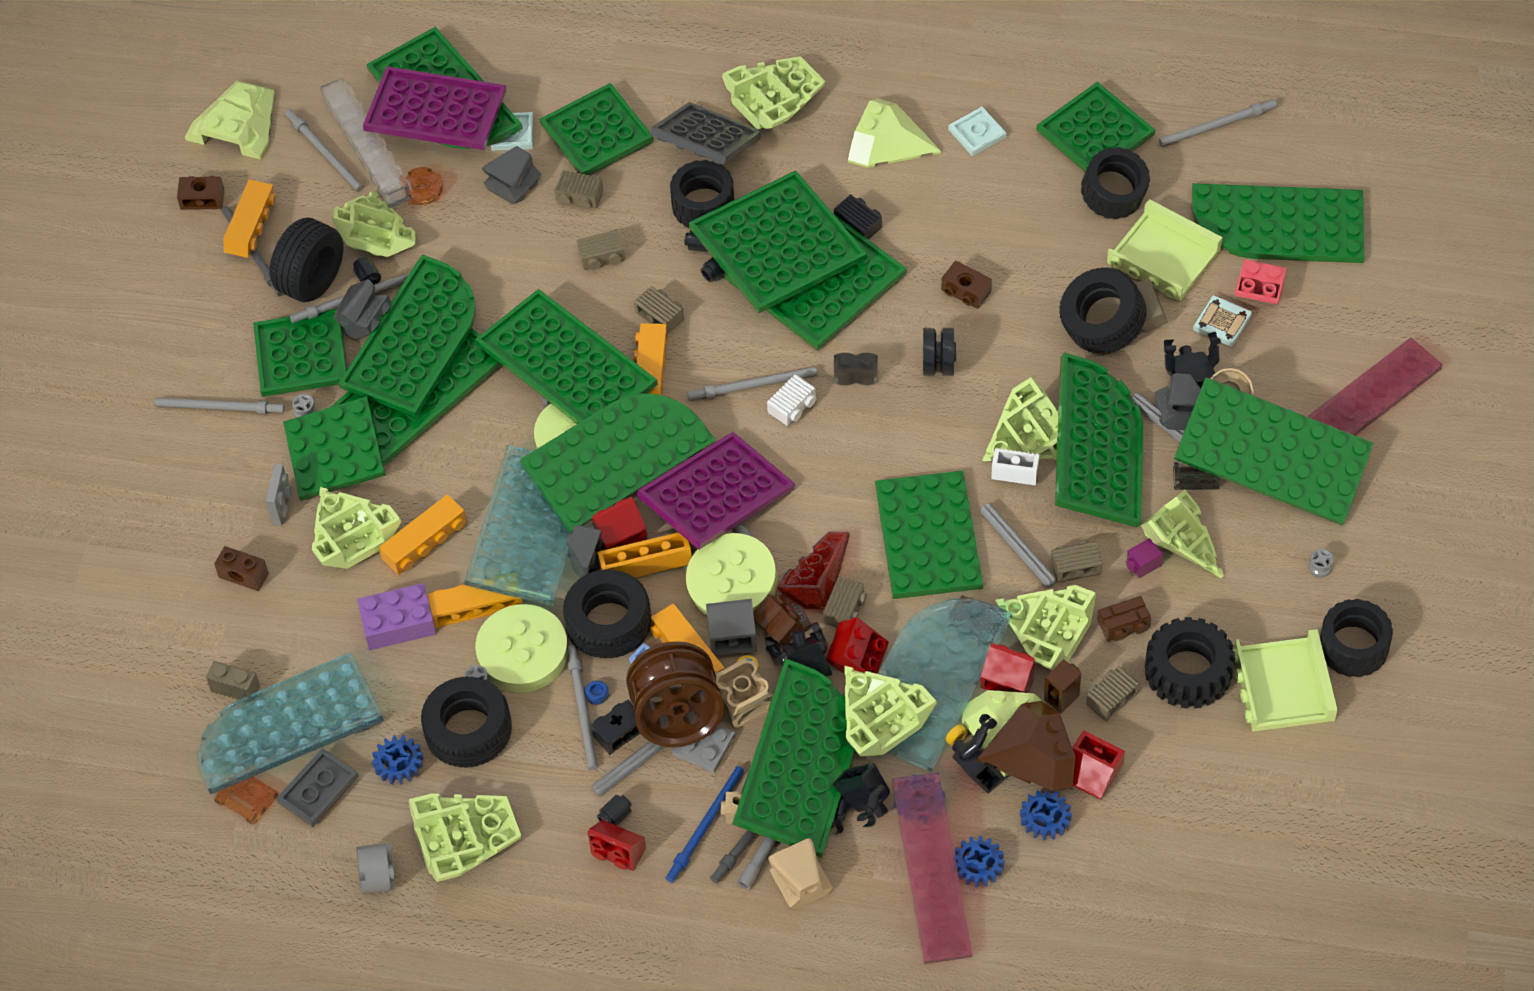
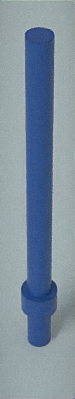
M736 766L683 851L678 853L673 860L674 865L665 877L667 881L673 883L680 871L685 869L690 862L689 857L721 809V801H726V792L733 790L744 773L742 767Z

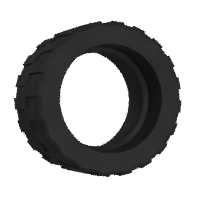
M1110 147L1101 150L1097 155L1093 156L1082 179L1081 194L1083 195V200L1091 210L1104 218L1119 219L1128 217V215L1133 214L1139 208L1148 190L1150 182L1149 169L1144 160L1129 149ZM1103 172L1119 173L1129 180L1133 187V192L1125 195L1113 194L1103 188L1097 175Z
M696 160L684 164L683 167H680L673 174L672 181H670L673 214L677 221L689 228V222L735 200L733 178L730 172L724 166L713 161ZM697 189H711L719 193L716 198L706 202H695L686 198L690 192Z
M1348 599L1335 604L1324 617L1320 635L1327 665L1337 673L1348 677L1368 676L1378 671L1386 662L1393 635L1392 623L1387 613L1370 601ZM1346 627H1358L1369 632L1377 643L1367 649H1353L1342 644L1335 636V633Z

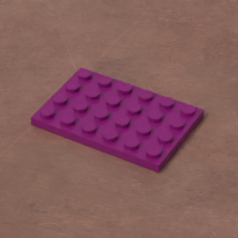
M386 67L363 123V130L485 150L506 93V85Z
M731 432L639 489L637 497L700 550L794 490L795 483L736 433Z

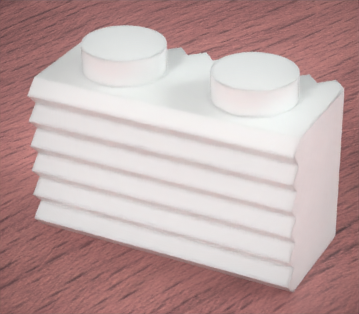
M794 374L767 401L769 415L771 414L786 426L792 421H798L802 411L806 407L810 408L814 405L816 401V388Z
M995 449L991 479L1036 485L1039 470L1038 453L1030 454L1029 452H1016V450Z

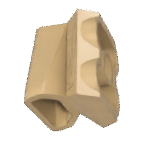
M743 659L715 674L716 684L720 689L723 701L727 705L731 722L735 728H739L768 712L772 700L770 697L773 696V693L769 688L768 682L762 678L756 664L751 660Z
M810 838L774 853L769 857V863L772 866L769 870L790 908L798 909L827 896L833 889L817 860L814 843Z

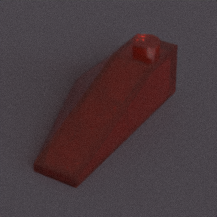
M849 532L826 533L812 547V553L807 557H801L798 560L799 565L794 570L789 569L784 574L778 585V590L804 609H825L839 577L850 537Z

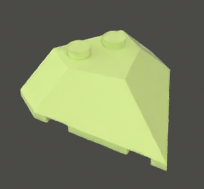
M876 98L869 101L855 130L848 162L869 168L874 167L877 163L888 162L890 164L921 158V155L928 153L933 155L941 154V151L898 104Z
M375 190L371 191L367 197L362 195L346 202L342 208L337 206L333 209L332 222L346 246H350L354 250H364L375 256L389 257L415 244V231L411 227H405L402 224L403 219L386 201L382 202L378 198L379 194Z
M1031 376L1012 388L982 462L993 460L996 448L999 450L1001 448L1003 450L1007 449L1008 451L1016 450V452L1020 451L1021 453H1038L1039 460H1057L1058 409L1043 388Z
M320 487V503L317 507L314 529L315 539L312 543V551L323 566L348 569L379 552L378 547L395 534L401 519L390 505L382 504L380 506L372 504L367 499L341 492L338 494L331 493L328 489Z
M1185 489L1141 525L1145 535L1154 544L1191 561L1219 578L1224 577L1222 569L1216 566L1215 558L1217 555L1206 526L1201 525L1198 517L1201 515L1200 508Z
M1073 585L1068 586L1065 590L1054 591L1051 589L1019 595L1016 599L1004 600L1002 598L995 601L1027 654L1035 658L1036 664L1053 670L1063 659L1069 662L1091 624L1096 593Z
M845 666L846 739L860 756L884 755L920 730L937 704L936 700L922 685L915 683L910 685L902 683L899 679L867 671L862 673Z
M987 690L963 706L962 725L974 736L977 729L981 727L979 718L982 714H988L997 721V726L987 731L988 735L981 747L984 751L1021 704L1041 701V699L1034 693Z

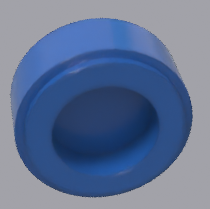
M602 681L590 682L585 688L586 699L594 705L604 703L609 696L607 685Z

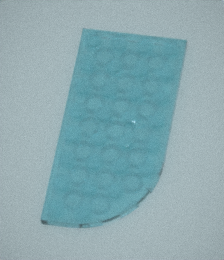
M508 445L464 585L553 606L569 553V546H566L569 531L520 464V459L533 451Z
M966 598L949 599L924 608L906 623L878 674L899 679L902 683L922 685L936 700L937 704L920 730L887 753L932 772L947 743L945 739L947 734L956 726L981 678L991 643L998 645L1012 618L1011 612L980 600Z
M350 652L255 692L250 697L246 696L227 706L220 712V717L212 725L209 724L201 737L202 743L200 750L197 752L198 766L211 795L380 723L384 719Z

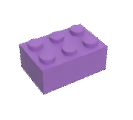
M424 583L357 599L369 650L436 635Z

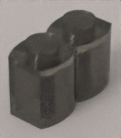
M839 353L834 355V383L838 385H852L855 383L874 385L878 383V355L873 353H860L857 355Z

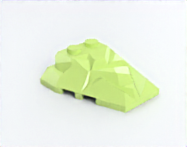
M801 56L776 60V64L768 66L761 62L757 64V67L746 69V65H742L722 74L726 89L731 93L732 104L756 129L763 127L765 129L773 128L788 121L825 86V80Z
M236 81L193 121L185 135V140L205 145L208 137L239 144L242 155L261 160L269 145L270 118L273 113L275 91Z
M428 794L409 799L418 844L428 872L433 875L437 882L463 875L521 839V833L507 796L477 795L476 798H462L461 794H454V798L439 797V794Z

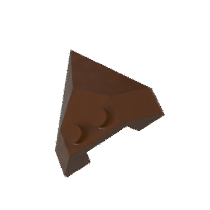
M1042 700L1021 704L976 759V761L983 764L987 762L994 765L997 770L1029 784L1031 782L1043 787V790L1050 793L1071 789L1073 786L1075 754L1059 712Z

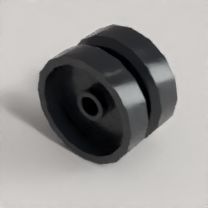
M923 328V376H934L936 374V362H941V374L943 376H954V362H956L954 328H942L941 341H936L935 328Z

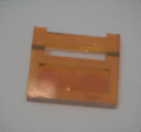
M240 769L226 787L217 793L215 802L221 806H227L245 817L248 823L254 825L278 797V793L273 788ZM234 794L255 808L250 810L230 797Z

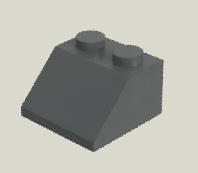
M575 525L573 532L567 536L566 546H569L568 557L571 558L572 568L579 579H581V577L599 570L600 565L597 552L603 551L604 548L601 530Z

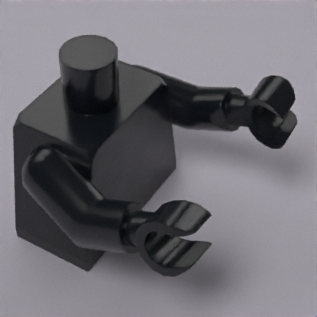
M1216 331L1207 334L1210 340L1209 354L1207 356L1202 351L1193 353L1189 345L1179 348L1180 355L1174 356L1176 351V345H1172L1174 339L1164 340L1165 369L1168 375L1171 377L1175 373L1191 374L1201 388L1205 377L1210 379L1215 374L1213 368L1220 361L1219 346L1217 344L1221 343V339L1217 337Z
M818 622L807 626L813 630L810 633L811 637L808 638L805 636L804 629L793 630L791 632L793 642L784 645L783 652H780L772 637L765 638V650L769 651L775 665L782 666L784 660L788 659L812 668L826 677L833 675L824 656L828 650V643Z
M982 714L979 718L980 729H977L970 741L965 743L963 740H958L954 743L952 750L955 753L952 758L989 794L1005 777L996 769V766L987 762L983 764L976 761L977 757L981 754L979 750L988 735L987 731L997 726V721L988 714Z
M874 762L844 770L833 783V786L843 796L839 800L834 816L835 819L831 826L833 828L835 825L837 828L835 835L843 832L842 821L845 819L847 811L852 808L858 812L865 811L857 817V821H865L868 818V822L863 827L874 826L876 817L880 818L887 813L888 809L883 802L889 796L890 789Z

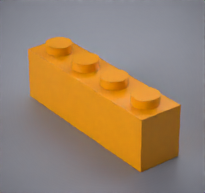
M248 180L223 238L224 253L249 258L251 251L256 249L257 236H261L264 227L263 222L269 218V208L275 204L276 194L273 193V184Z
M640 323V332H636L635 343L638 345V350H634V362L656 378L658 385L647 394L662 395L668 339L666 324Z
M448 494L379 546L381 559L397 575L409 570L416 561L426 557L434 547L444 543L452 533L463 528L465 523H467L464 509Z
M679 532L597 552L601 570L621 571L635 578L686 566L692 557L688 540Z
M516 573L511 575L504 574L489 580L483 579L472 584H461L454 588L440 589L427 594L435 628L493 615L503 608L523 604Z
M674 603L651 616L652 626L650 630L656 639L660 638L663 643L679 641L694 644L709 655L715 674L725 669Z

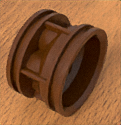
M687 642L661 643L642 652L630 665L626 676L627 689L630 700L633 703V713L637 728L645 739L659 746L683 747L706 738L717 728L723 717L724 704L720 689L716 684V675L712 661L703 649ZM682 684L681 687L676 686L670 688V686ZM653 697H660L662 698V701L653 702L650 701V699Z

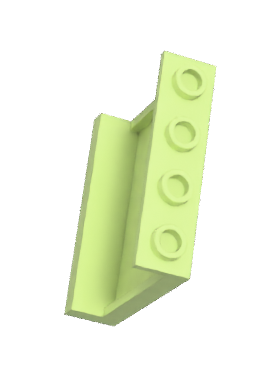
M1149 199L1145 204L1144 214L1114 250L1109 248L1107 263L1114 269L1127 273L1133 279L1143 281L1149 278L1156 290L1180 302L1221 251L1222 237Z
M1318 629L1309 630L1307 638L1246 646H1240L1239 639L1235 640L1233 651H1235V663L1238 668L1235 670L1236 681L1241 683L1242 686L1240 698L1242 703H1246L1245 720L1246 723H1250L1252 732L1335 721L1337 706Z

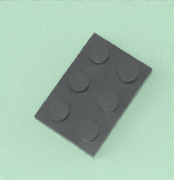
M322 748L276 798L277 803L311 827H314L359 777L358 772Z

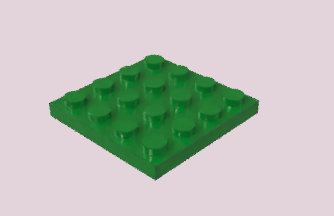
M1098 81L1037 124L1036 130L1085 172L1093 156L1097 155L1099 151L1110 147H1122L1123 149L1133 151L1155 135V129Z
M611 83L540 118L542 127L576 171L585 175H590L654 142L649 130Z
M337 309L328 310L318 314V317L306 318L295 323L291 322L290 317L253 322L262 397L339 385L347 369L341 324L333 318Z
M367 396L283 421L298 495L301 501L319 496L320 487L332 492L386 476L370 402Z

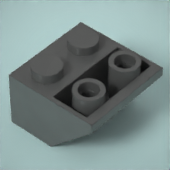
M752 599L706 604L710 646L715 656L757 652Z

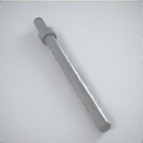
M1271 100L1262 104L1250 105V108L1160 138L1159 143L1163 147L1250 116L1262 115L1264 111L1276 108L1277 103L1275 100Z
M291 109L287 110L285 115L293 123V127L305 135L357 192L361 191L363 185L308 128L306 121L303 118H299Z
M406 273L375 284V293L403 284L409 274ZM344 296L316 306H307L305 310L291 314V322L295 323L306 318L312 319L318 317V314L339 307Z
M810 367L714 387L712 384L704 386L703 389L688 391L687 394L689 400L703 397L709 399L714 398L718 394L788 381L794 374L800 378L815 376L817 371L816 367Z
M174 398L155 399V406L256 411L257 414H267L268 412L284 413L285 411L284 404H270L267 401L251 403Z
M576 645L568 646L570 660L568 668L574 683L589 770L597 769V761L581 676L583 671L582 662L578 659Z

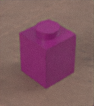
M1149 538L1127 551L1126 565L1132 573L1135 572L1141 578L1162 566L1163 553Z

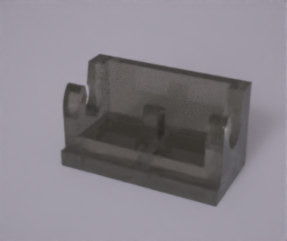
M1174 462V490H1219L1220 477L1194 467H1179V462Z

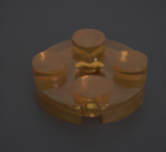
M428 167L411 169L408 175L402 178L400 184L402 195L410 205H425L437 202L443 191L441 175L438 172L436 174ZM420 184H424V186H426L424 188H418L420 187Z

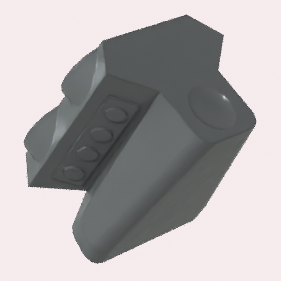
M518 146L482 168V171L489 176L484 182L487 189L511 204L521 202L525 197V192L536 187L538 178L542 175L533 165L531 154Z
M368 279L351 285L348 288L333 316L345 328L346 336L355 340L370 335L378 326L380 318L388 311L391 303L388 295H374L375 286Z
M1175 373L1171 375L1168 386L1155 391L1157 398L1155 407L1161 413L1159 422L1167 429L1185 430L1201 390L1191 374Z

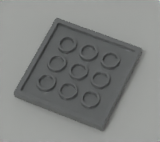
M688 102L651 128L650 135L657 137L660 141L672 143L679 149H687L694 152L697 156L709 158L716 164H726L759 140L762 131Z

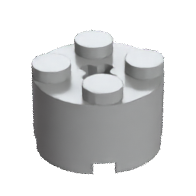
M390 843L356 846L361 894L395 889Z

